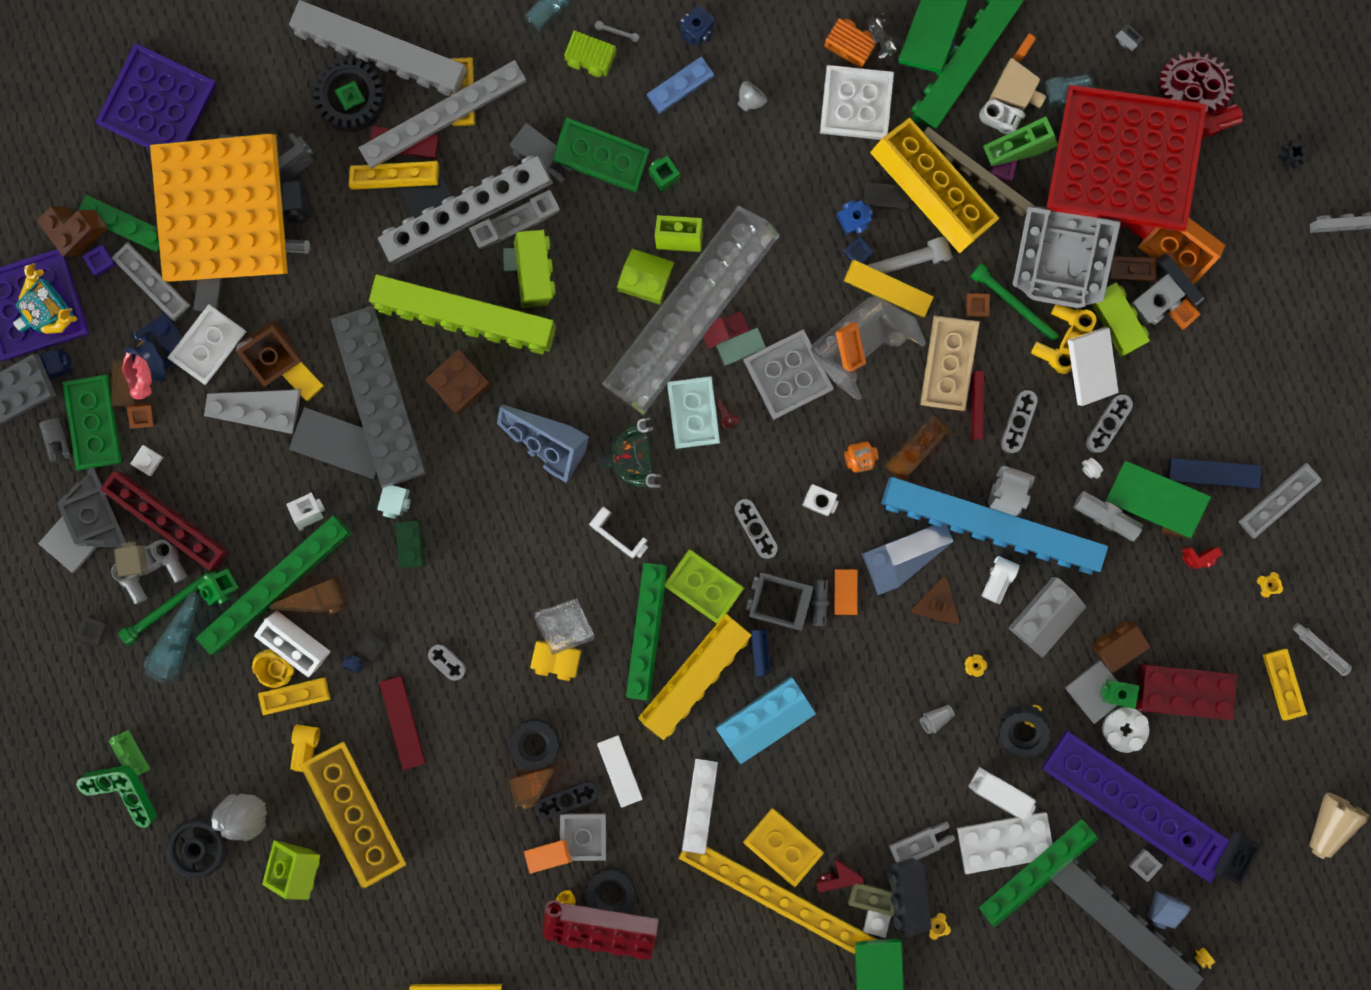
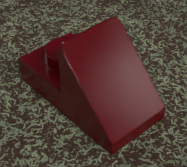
M740 311L725 318L719 317L701 327L700 331L707 348L711 349L720 343L748 332L749 328Z
M835 857L837 875L829 872L821 874L819 879H815L818 892L864 883L861 874Z

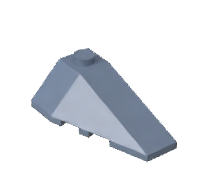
M506 405L500 406L497 424L516 442L522 440L529 449L527 453L530 456H539L545 462L543 468L547 472L567 483L586 452L589 436L569 425Z
M942 524V527L932 525L861 553L877 595L900 587L953 542L947 525Z

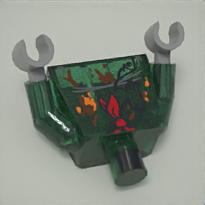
M650 418L640 419L638 423L625 428L615 437L614 443L611 444L612 454L600 455L601 468L615 467L616 476H620L623 482L634 487L659 488L661 485L655 484L654 479L661 477V475L652 473L647 434L643 433L652 431L653 427L646 428L645 426L646 421L650 420Z

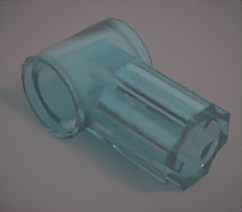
M539 0L528 11L525 18L535 29L540 30L555 13L559 14L561 12L560 9L568 5L569 0Z
M1087 74L1068 79L1055 77L1044 82L1049 105L1054 106L1065 103L1069 85L1092 88L1091 78Z

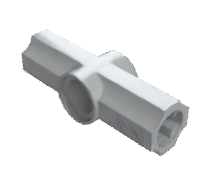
M1082 491L1073 508L1093 519L1095 524L1098 525L1100 523L1104 529L1114 531L1130 541H1135L1142 531L1143 524L1122 513V510L1108 502H1102L1085 491Z

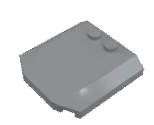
M1028 206L1013 286L1018 287L1032 300L1074 308L1103 302L1121 221L1054 212L1041 206Z

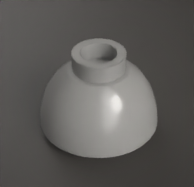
M743 81L739 89L740 100L737 104L746 112L749 109H757L767 103V97L763 92L749 81Z

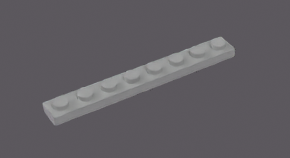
M514 60L360 146L359 150L372 169L524 84L526 78Z

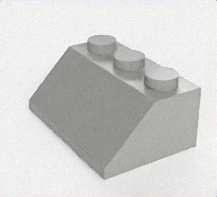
M1052 577L1008 629L1043 658L1085 610L1086 605L1058 577Z

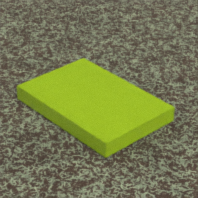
M690 549L665 583L667 589L715 623H718L727 614L744 590V587Z

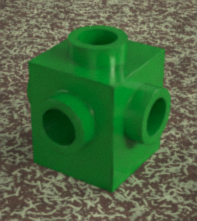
M228 569L219 573L216 571L209 573L203 577L205 581L198 586L202 598L207 601L209 606L217 602L219 605L232 599L230 595L239 589Z

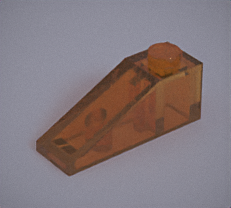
M934 415L931 416L886 463L885 467L898 479L903 480L920 464L949 430Z
M330 579L269 605L271 610L329 612V615L341 611V606L347 603L337 579Z

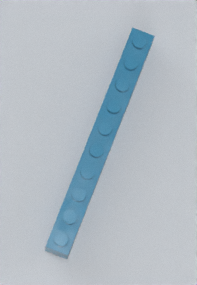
M893 477L888 479L881 504L886 505V510L894 513H899V510L908 512L907 517L920 520L921 517L929 519V524L942 527V524L951 526V531L960 534L967 531L972 533L971 537L985 541L986 537L994 540L993 544L1006 548L1008 544L1014 546V551L1028 554V551L1036 553V558L1049 561L1052 558L1058 560L1057 564L1063 567L1071 568V565L1079 567V572L1092 575V572H1101L1108 549L1106 545Z

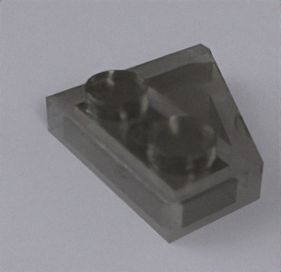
M884 13L873 14L869 17L867 23L872 32L874 43L879 42L882 49L878 53L879 58L885 59L899 56L904 42L901 36L892 28V22L889 17L884 15Z

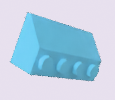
M790 676L718 724L716 729L736 759L742 764L816 715V713Z

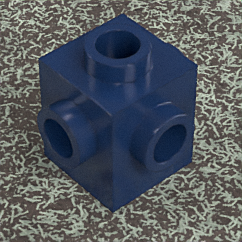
M697 5L691 14L686 13L680 21L682 38L687 43H694L696 46H699L702 41L704 43L707 42L713 33L711 30L715 26V18Z

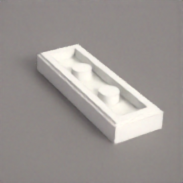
M619 735L597 743L621 808L642 800V795Z

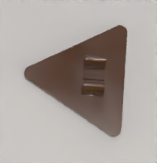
M942 577L911 609V613L956 625L959 624L960 621L947 578Z

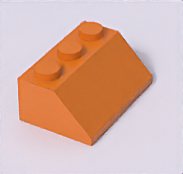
M1189 218L1186 232L1155 227L1142 240L1138 248L1156 259L1163 253L1168 254L1194 285L1221 257L1225 245Z

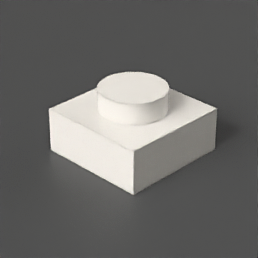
M142 445L130 464L148 476H152L164 457L147 446Z
M868 910L863 932L885 938L891 916Z

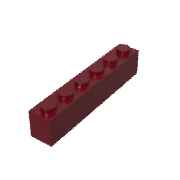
M113 471L100 488L101 491L208 570H218L230 554V551L123 472Z

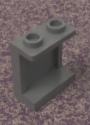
M290 133L289 137L295 146L278 157L280 183L286 182L314 162L310 156L314 153L301 136L297 138L293 133Z

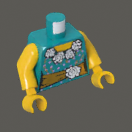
M36 263L26 266L24 272L27 277L20 293L19 301L16 303V307L22 316L16 319L13 324L22 333L30 327L35 331L45 334L62 333L70 322L77 320L76 316L72 313V308L66 305L50 282L38 278L44 274V271L42 269L35 271Z

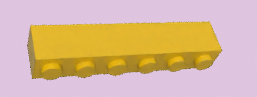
M725 614L638 717L641 722L662 740L670 736L675 731L678 722L690 713L694 703L703 698L705 690L709 685L718 680L720 672L725 666L727 667L733 662L735 654L748 644L751 634Z

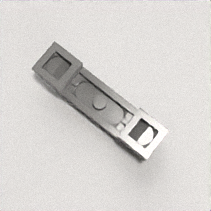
M548 190L531 198L530 202L492 220L487 219L469 229L478 248L481 249L516 235L517 232H522L541 223L559 212L560 209L551 190Z

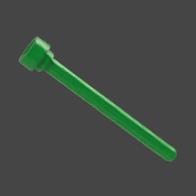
M983 263L973 271L970 277L974 281L984 282L1053 341L1058 339V333L994 280Z
M211 572L203 574L136 625L125 626L118 631L121 640L127 646L137 641L141 631L199 589L198 586L205 581L203 577Z

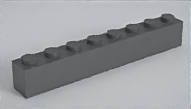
M1076 859L1051 879L1174 990H1195L1204 980L1198 974L1200 969L1190 960L1185 963L1180 958L1183 954L1173 945L1170 948L1163 943L1165 938L1156 930L1153 932L1149 931L1146 928L1148 923L1138 914L1136 917L1129 913L1131 908L1121 899L1118 902L1111 896L1114 893L1107 886L1102 884L1100 887L1095 883L1096 877L1089 870L1085 869L1082 871L1077 867L1080 862Z

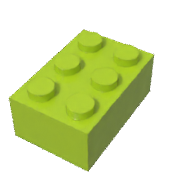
M544 230L517 232L514 239L521 308L547 306L551 299H553V295H555L554 281H550L551 272L553 271L552 260L547 259L548 250H550L549 237H545Z

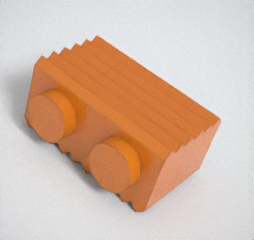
M839 18L826 38L824 47L862 69L878 41L875 40V36L871 32L866 30L862 32L857 29L853 21Z

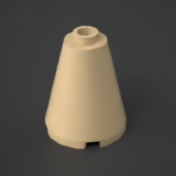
M1326 793L1323 797L1310 841V847L1313 848L1311 852L1322 859H1325V857L1331 858L1367 822L1369 815L1359 807L1355 808L1350 805L1349 801L1335 794Z

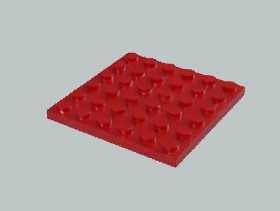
M1069 85L1046 209L1060 213L1098 217L1186 232L1207 104Z

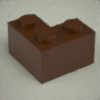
M50 206L37 220L63 257L80 256L108 228L96 210H77L73 214L68 206Z

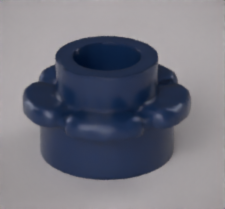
M350 654L348 658L343 657L342 667L358 674L360 669L364 667L361 664L362 660Z

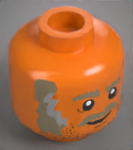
M867 441L851 444L848 446L847 451H844L846 466L855 473L872 470L875 466V461L879 460L877 448H872L871 444Z

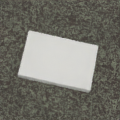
M208 304L168 356V359L206 385L247 331Z
M1104 327L1069 339L1068 345L1077 404L1084 406L1119 393L1110 329Z

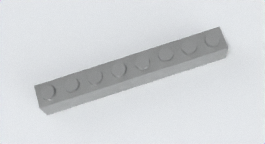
M301 0L298 1L289 22L290 27L295 31L294 34L302 39L312 38L316 44L322 47L332 46L340 54L346 56L348 53L352 54L357 60H361L366 64L370 61L383 71L388 72L390 69L403 79L409 80V77L413 78L421 86L426 88L430 86L436 87L438 92L450 96V93L455 94L460 91L467 74L464 64Z

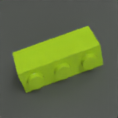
M1116 282L1106 288L1103 302H1096L1091 305L1102 325L1110 329L1111 341L1122 357L1150 340L1146 327L1141 325L1137 319L1136 309L1127 302L1125 290L1122 286H1118Z

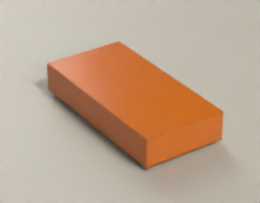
M852 322L836 331L844 371L851 373L866 364L858 324Z
M834 570V615H857V570Z
M566 839L524 851L530 874L572 862Z

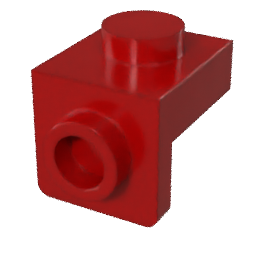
M1192 547L1181 549L1184 553L1182 556L1187 566H1192L1193 569H1200L1203 566L1208 568L1218 562L1217 558L1223 555L1219 547H1211L1199 555H1196Z

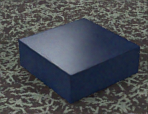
M861 236L843 250L844 254L851 261L856 260L860 263L865 262L875 253Z

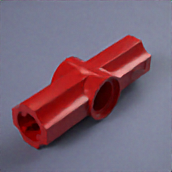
M1237 104L1222 108L1221 112L1215 111L1214 116L1207 112L1202 139H1205L1207 135L1211 137L1218 134L1221 130L1241 124L1243 122L1241 108Z

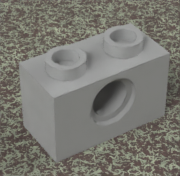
M1167 274L1129 305L1136 309L1138 318L1144 326L1150 323L1155 325L1164 318L1162 313L1167 309L1172 311L1182 303L1180 299L1185 296V293L1171 276ZM1154 297L1161 299V307L1154 304Z

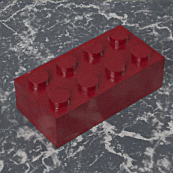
M1139 664L1137 679L1139 690L1135 709L1147 712L1233 720L1237 674Z

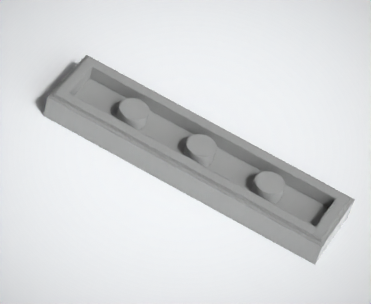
M127 242L112 257L173 321L176 322L191 307L168 282L163 281L162 276L130 243Z
M1305 463L1238 522L1253 539L1256 538L1321 482L1322 479L1308 463Z

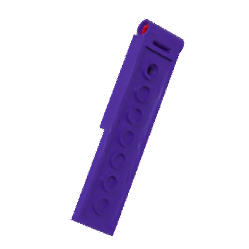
M1068 731L1064 732L1041 769L1207 882L1212 883L1217 875L1214 870L1229 840ZM1188 836V840L1183 842V838Z

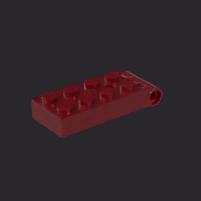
M552 900L545 907L542 934L545 939L549 941L557 939V944L566 945L569 948L579 947L593 952L603 951L617 956L627 955L637 959H651L658 919L563 904L560 901Z

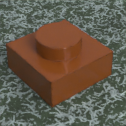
M967 293L965 317L988 318L990 294Z
M151 403L127 405L130 429L154 427Z

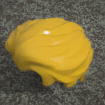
M272 649L259 652L253 659V673L256 674L258 681L267 687L278 688L286 685L294 674V666Z

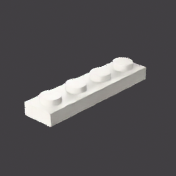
M695 759L682 851L705 854L718 762Z

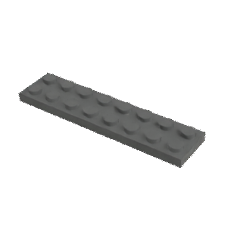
M374 305L332 318V326L381 487L385 488L425 475V468Z

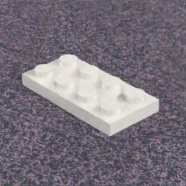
M1046 812L1032 814L1029 818L1026 817L1025 821L1018 817L956 828L965 874L1030 863L1053 844Z

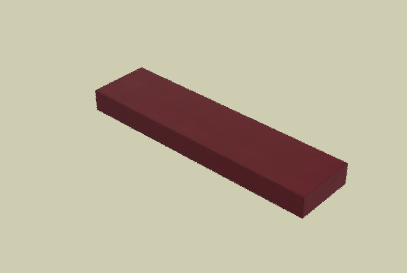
M399 676L379 682L403 770L425 764V757L403 677Z

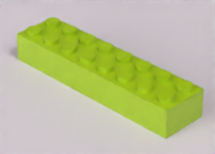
M380 275L375 276L369 302L374 305V309L379 310L378 312L382 314L392 315V312H395L397 315H400V318L413 321L414 318H418V320L428 326L435 327L437 323L443 326L445 330L457 332V329L465 332V335L478 338L479 334L484 335L488 341L500 343L503 340L509 346L518 349L526 346L531 349V352L541 355L544 354V351L550 353L556 331V325L550 319Z

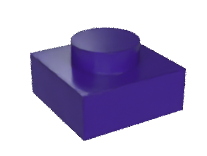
M102 244L82 256L95 276L101 275L116 265Z

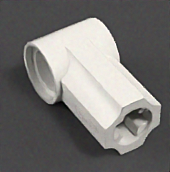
M997 556L994 560L996 564L994 568L991 567L990 569L991 575L981 596L1000 604L1009 583L1013 582L1018 573L1019 565L1001 556Z

